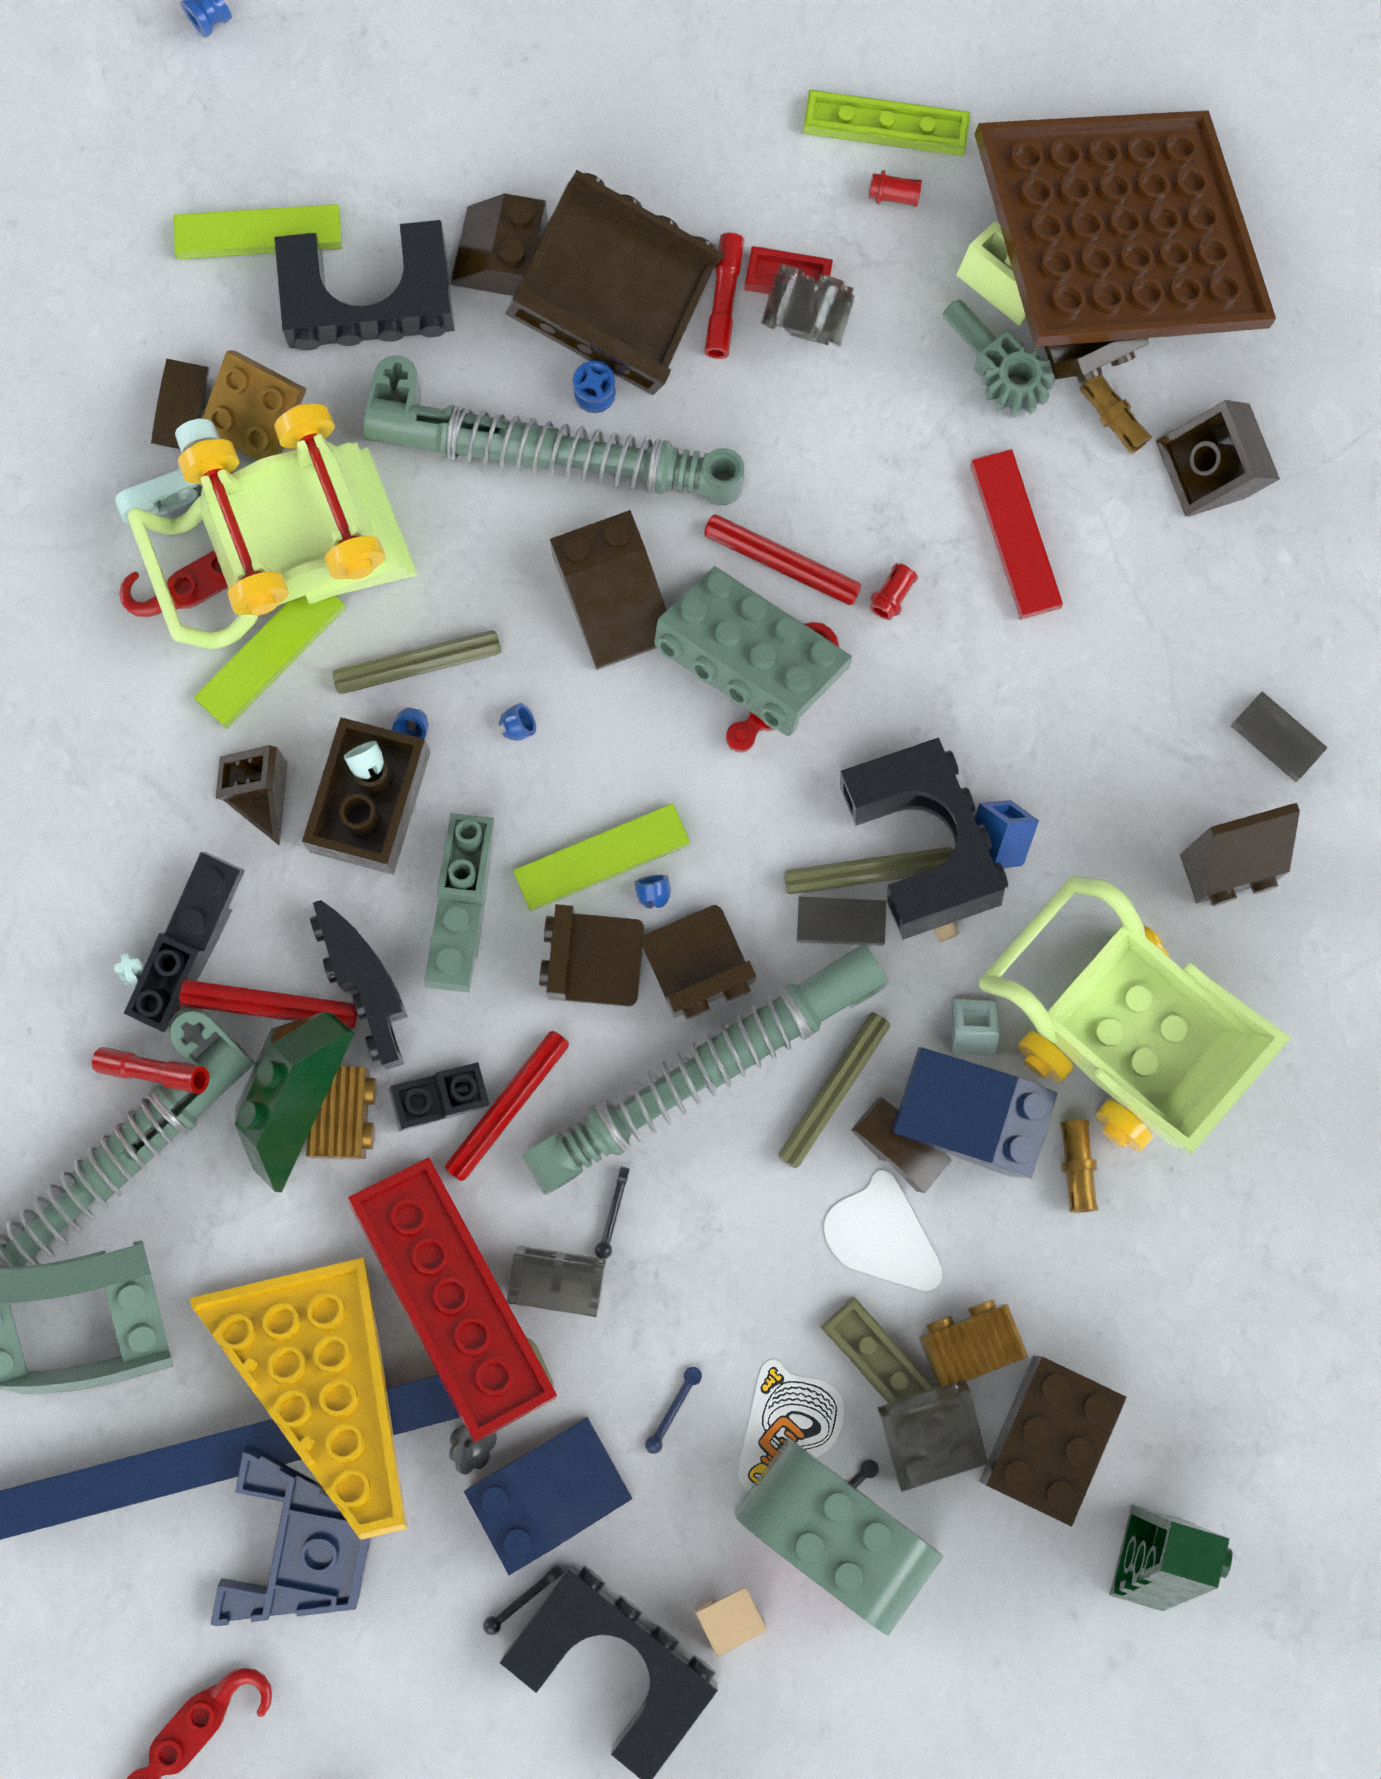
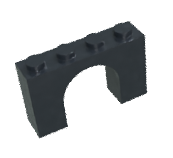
M433 220L400 224L403 255V274L400 283L386 299L367 306H353L343 303L326 290L323 252L316 233L274 237L282 331L289 348L314 350L320 345L335 343L342 346H354L364 340L374 339L394 342L402 339L403 336L422 335L424 337H438L445 332L455 331L446 241L442 221Z
M939 737L840 771V789L855 826L902 810H921L933 814L942 820L953 835L955 848L945 862L934 869L888 884L887 903L902 940L1002 906L1005 888H1008V880L1001 863L994 864L988 850L992 848L989 834L983 824L977 826L972 812H975L972 795L967 787H960L956 775L959 774V769L955 756L951 750H944Z
M571 1565L505 1652L500 1664L537 1693L566 1653L580 1641L593 1636L607 1635L620 1638L631 1644L646 1663L650 1677V1687L642 1706L613 1743L611 1755L638 1778L653 1779L717 1693V1682L712 1679L716 1672L698 1656L693 1655L689 1660L675 1648L679 1642L664 1628L657 1625L652 1630L638 1618L642 1614L641 1610L627 1598L620 1595L615 1600L602 1589L606 1584L605 1581L590 1568L584 1565L579 1571Z

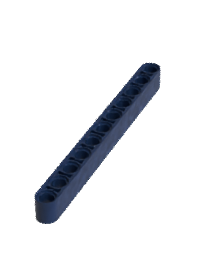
M438 1375L386 1389L393 1435L460 1418ZM269 1419L0 1491V1540L238 1477L242 1453L246 1446L254 1447L283 1464L302 1459L274 1420Z

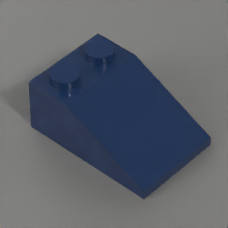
M918 1047L891 1133L1006 1176L1032 1178L1058 1092L1017 1076Z
M588 1417L463 1491L508 1575L513 1574L633 1499Z

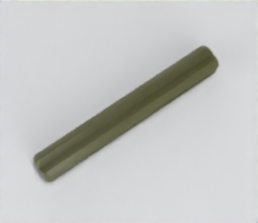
M490 630L336 669L333 671V681L337 692L345 694L495 656L501 653V647L497 633Z
M951 847L789 869L784 873L785 889L787 894L791 895L909 878L938 867L949 858L953 849Z
M871 1013L779 1152L778 1157L784 1163L793 1168L800 1166L890 1028V1023L884 1017L876 1013Z

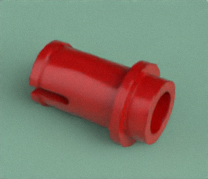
M881 170V174H872L868 198L876 199V204H880L881 200L917 207L922 180L886 175V170Z
M895 563L879 592H874L871 595V611L885 620H891L893 616H898L902 611L900 606L902 601L918 579L916 572L904 564L900 563L899 565Z

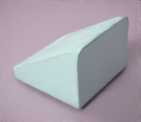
M953 999V1053L995 1054L1000 1037L997 1001Z

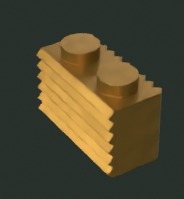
M361 1066L339 1067L307 1136V1157L313 1159H366V1149L374 1148V1122L367 1121L368 1105H375L377 1081L376 1078H369L370 1071L367 1068Z
M994 1299L968 1308L971 1315L969 1318L954 1323L950 1315L926 1325L929 1333L920 1336L919 1339L939 1389H948L1029 1357L1008 1304L996 1307Z

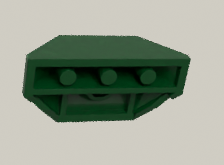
M322 1012L271 1028L235 1108L234 1125L251 1166L274 1192L282 1193L355 1034L333 1013Z

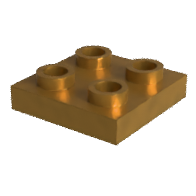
M235 350L226 351L202 419H208L213 422L221 439L231 441L234 448L256 460L282 454L284 447L279 442L274 424L289 409L301 405L307 388Z

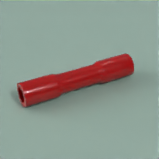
M732 232L720 235L718 251L723 253L724 256L715 269L717 277L714 299L706 334L704 353L708 357L715 359H724L729 356L737 277L740 274L744 247L743 236Z
M106 1047L97 1049L92 1057L93 1070L104 1075L163 1084L168 1088L197 1094L204 1092L209 1084V1072L203 1066L177 1061L165 1062L140 1057L132 1052Z

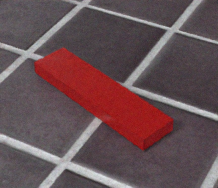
M1010 449L973 459L970 464L1020 620L1061 609L1063 602L1013 450Z

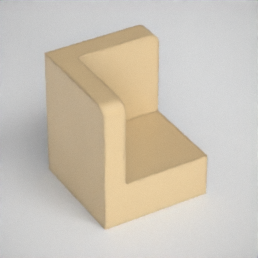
M745 1587L715 1602L711 1598L695 1607L697 1617L717 1657L767 1631L766 1624L762 1616H760L748 1589Z

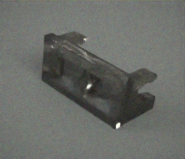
M518 1245L513 1255L507 1303L597 1317L607 1259Z

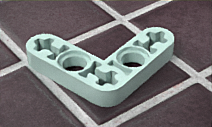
M208 419L188 421L177 428L175 432L181 453L201 440L221 439L213 422ZM181 469L121 491L115 497V503L121 520L124 523L130 524L128 513L131 509L139 508L161 516L193 504L201 496L203 487L202 484H193L185 481Z

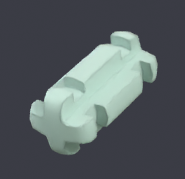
M124 953L120 955L121 962L114 965V970L124 985L130 984L135 989L144 965L139 958L133 959L129 953Z

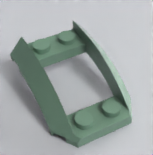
M142 1240L133 1242L134 1246L109 1253L103 1250L47 1264L0 1268V1389L20 1394L78 1391L118 1383L173 1367ZM105 1288L121 1356L69 1368L27 1371L10 1303L53 1299Z

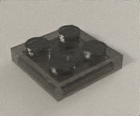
M965 1380L877 1407L894 1473L901 1492L988 1464L971 1392Z

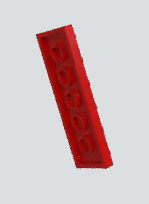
M430 1157L348 1197L349 1206L473 1443L480 1441L556 1399L557 1394Z

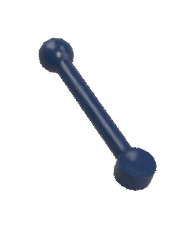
M690 1367L685 1371V1382L655 1434L648 1437L645 1441V1448L649 1453L657 1454L662 1450V1439L692 1386L699 1384L702 1379V1373L698 1368Z

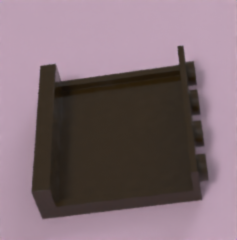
M576 170L565 186L505 314L589 361L594 360L605 363L613 371V374L654 395L665 385L671 372V369L668 367L714 267L722 260L724 254L716 250L709 240L699 236H692L678 228L677 223L671 218L663 215L657 216L646 210L636 198L626 194L620 195L606 187L605 183L596 175Z

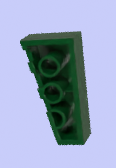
M1132 1504L1109 1595L1165 1611L1213 1591L1219 1587L1220 1578H1226L1231 1568L1233 1552L1232 1549L1228 1548L1230 1538L1184 1519Z

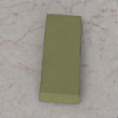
M854 1296L820 1326L912 1431L946 1401L944 1396Z

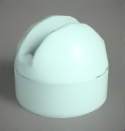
M376 741L364 743L352 749L344 756L353 774L363 779L370 778L368 771L370 768H373L378 774L384 763L382 752Z

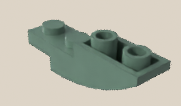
M450 813L437 889L438 904L424 980L426 988L470 993L475 958L478 957L483 924L494 818Z

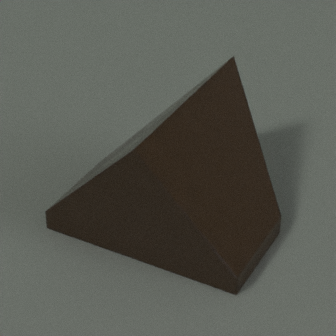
M271 745L220 756L216 799L226 802L280 846L287 760L277 747Z

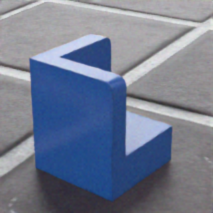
M1012 800L979 803L974 819L977 826L983 824L989 834L992 848L988 851L993 863H1001L1003 868L1022 866L1025 863L1039 820Z

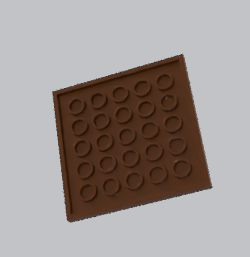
M1209 110L986 122L978 124L974 133L1034 347L1269 329L1272 326L1276 316Z

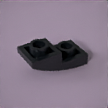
M479 1062L436 1072L433 1076L393 1085L388 1089L399 1132L452 1118L490 1105Z

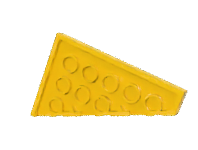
M364 1257L191 1297L190 1304L192 1309L360 1540L408 1529L368 1265Z

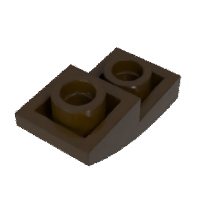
M166 359L155 412L151 444L180 449L175 432L182 424L200 419L201 409H204L210 367Z
M878 1097L851 1131L879 1160L889 1162L916 1192L926 1193L952 1159L945 1152L891 1133L898 1109L884 1098Z

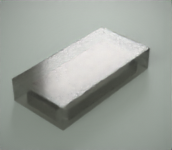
M1263 691L1231 725L1234 730L1295 782L1301 779L1328 748Z
M798 897L796 942L862 945L865 943L866 946H884L886 900Z

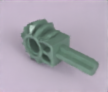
M954 300L943 312V318L978 355L974 371L982 378L983 385L988 386L984 394L986 400L998 399L995 406L997 412L1003 410L1006 406L1010 407L1014 418L1018 416L1020 408H1023L1031 415L1036 411L1037 403L1044 405L1050 395L1048 390L1052 389L1055 379L1053 375L1048 374L1052 367L1050 360L1038 361L1041 354L1039 348L1031 353L1025 352L1023 342L1019 343L1008 330L996 338L962 300ZM1020 376L1027 383L1023 385L1015 384L1009 377Z

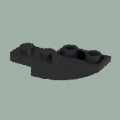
M200 852L165 932L158 934L123 1014L161 1032L167 1031L171 1018L182 1007L179 1003L182 982L185 980H198L232 912L229 905L245 872L244 869L208 852Z
M322 900L313 902L316 916L310 917L311 926L317 942L325 941L329 957L322 959L326 975L330 984L337 982L344 992L358 988L359 993L353 994L352 997L360 1020L368 1019L372 1034L365 1036V1040L372 1061L380 1060L381 1065L387 1070L403 1065L404 1062L392 1022L407 1018L408 1016L390 974L374 950L341 914Z

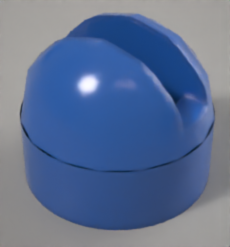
M522 703L508 708L500 716L499 726H504L506 729L502 734L510 740H523L534 735L536 732L535 719L529 708Z
M406 707L396 715L392 731L425 739L429 728L427 715L420 709ZM410 720L416 722L415 731L408 730Z
M651 875L634 882L637 898L645 908L652 909L654 906L662 908L668 903L671 895L668 875Z

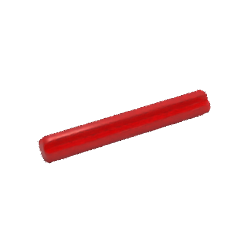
M713 514L705 526L704 535L707 538L847 605H853L861 591L860 582L717 514Z
M192 980L183 981L180 988L179 1003L185 1007L287 1021H297L322 1012L333 1013L349 1029H353L357 1021L355 1005L349 1002Z
M553 1030L545 1036L446 1163L445 1169L447 1172L460 1181L466 1180L568 1049L569 1042L563 1036Z

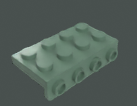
M716 566L658 618L654 640L655 646L666 658L676 661L694 673L700 681L710 684L728 696L734 704L743 706L762 719L767 726L780 731L786 736H790L796 731L800 717L849 668L852 655Z

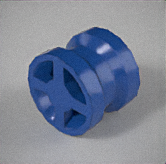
M224 0L180 1V5L191 24L205 38L213 33V27L219 22L226 23L232 19L231 12Z
M593 360L585 362L577 368L573 377L575 400L579 407L589 413H600L610 408L615 401L616 395L615 378L610 367L603 362ZM588 389L595 391V393L589 392Z

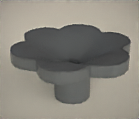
M464 1424L460 1428L455 1429L450 1436V1444L452 1446L449 1451V1458L455 1462L456 1470L463 1475H467L474 1468L482 1469L489 1460V1451L496 1444V1433L494 1432L473 1443Z

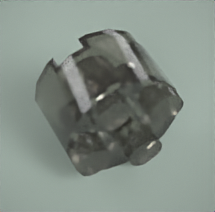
M780 265L779 272L775 273L761 325L775 330L776 326L781 327L790 333L791 336L823 345L831 343L834 346L841 347L855 296L852 294L854 288L844 285L845 282L840 279L826 275H820L817 282L814 281L815 278L805 275V271Z

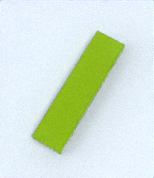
M809 89L803 134L964 156L970 112Z
M339 204L173 214L174 253L178 260L276 253L274 237L307 233L317 234L322 250L343 249Z
M306 595L288 601L193 698L222 726L228 729L346 609L345 604L336 596L312 604L308 603Z
M672 803L513 870V873L530 912H533L690 845V840Z

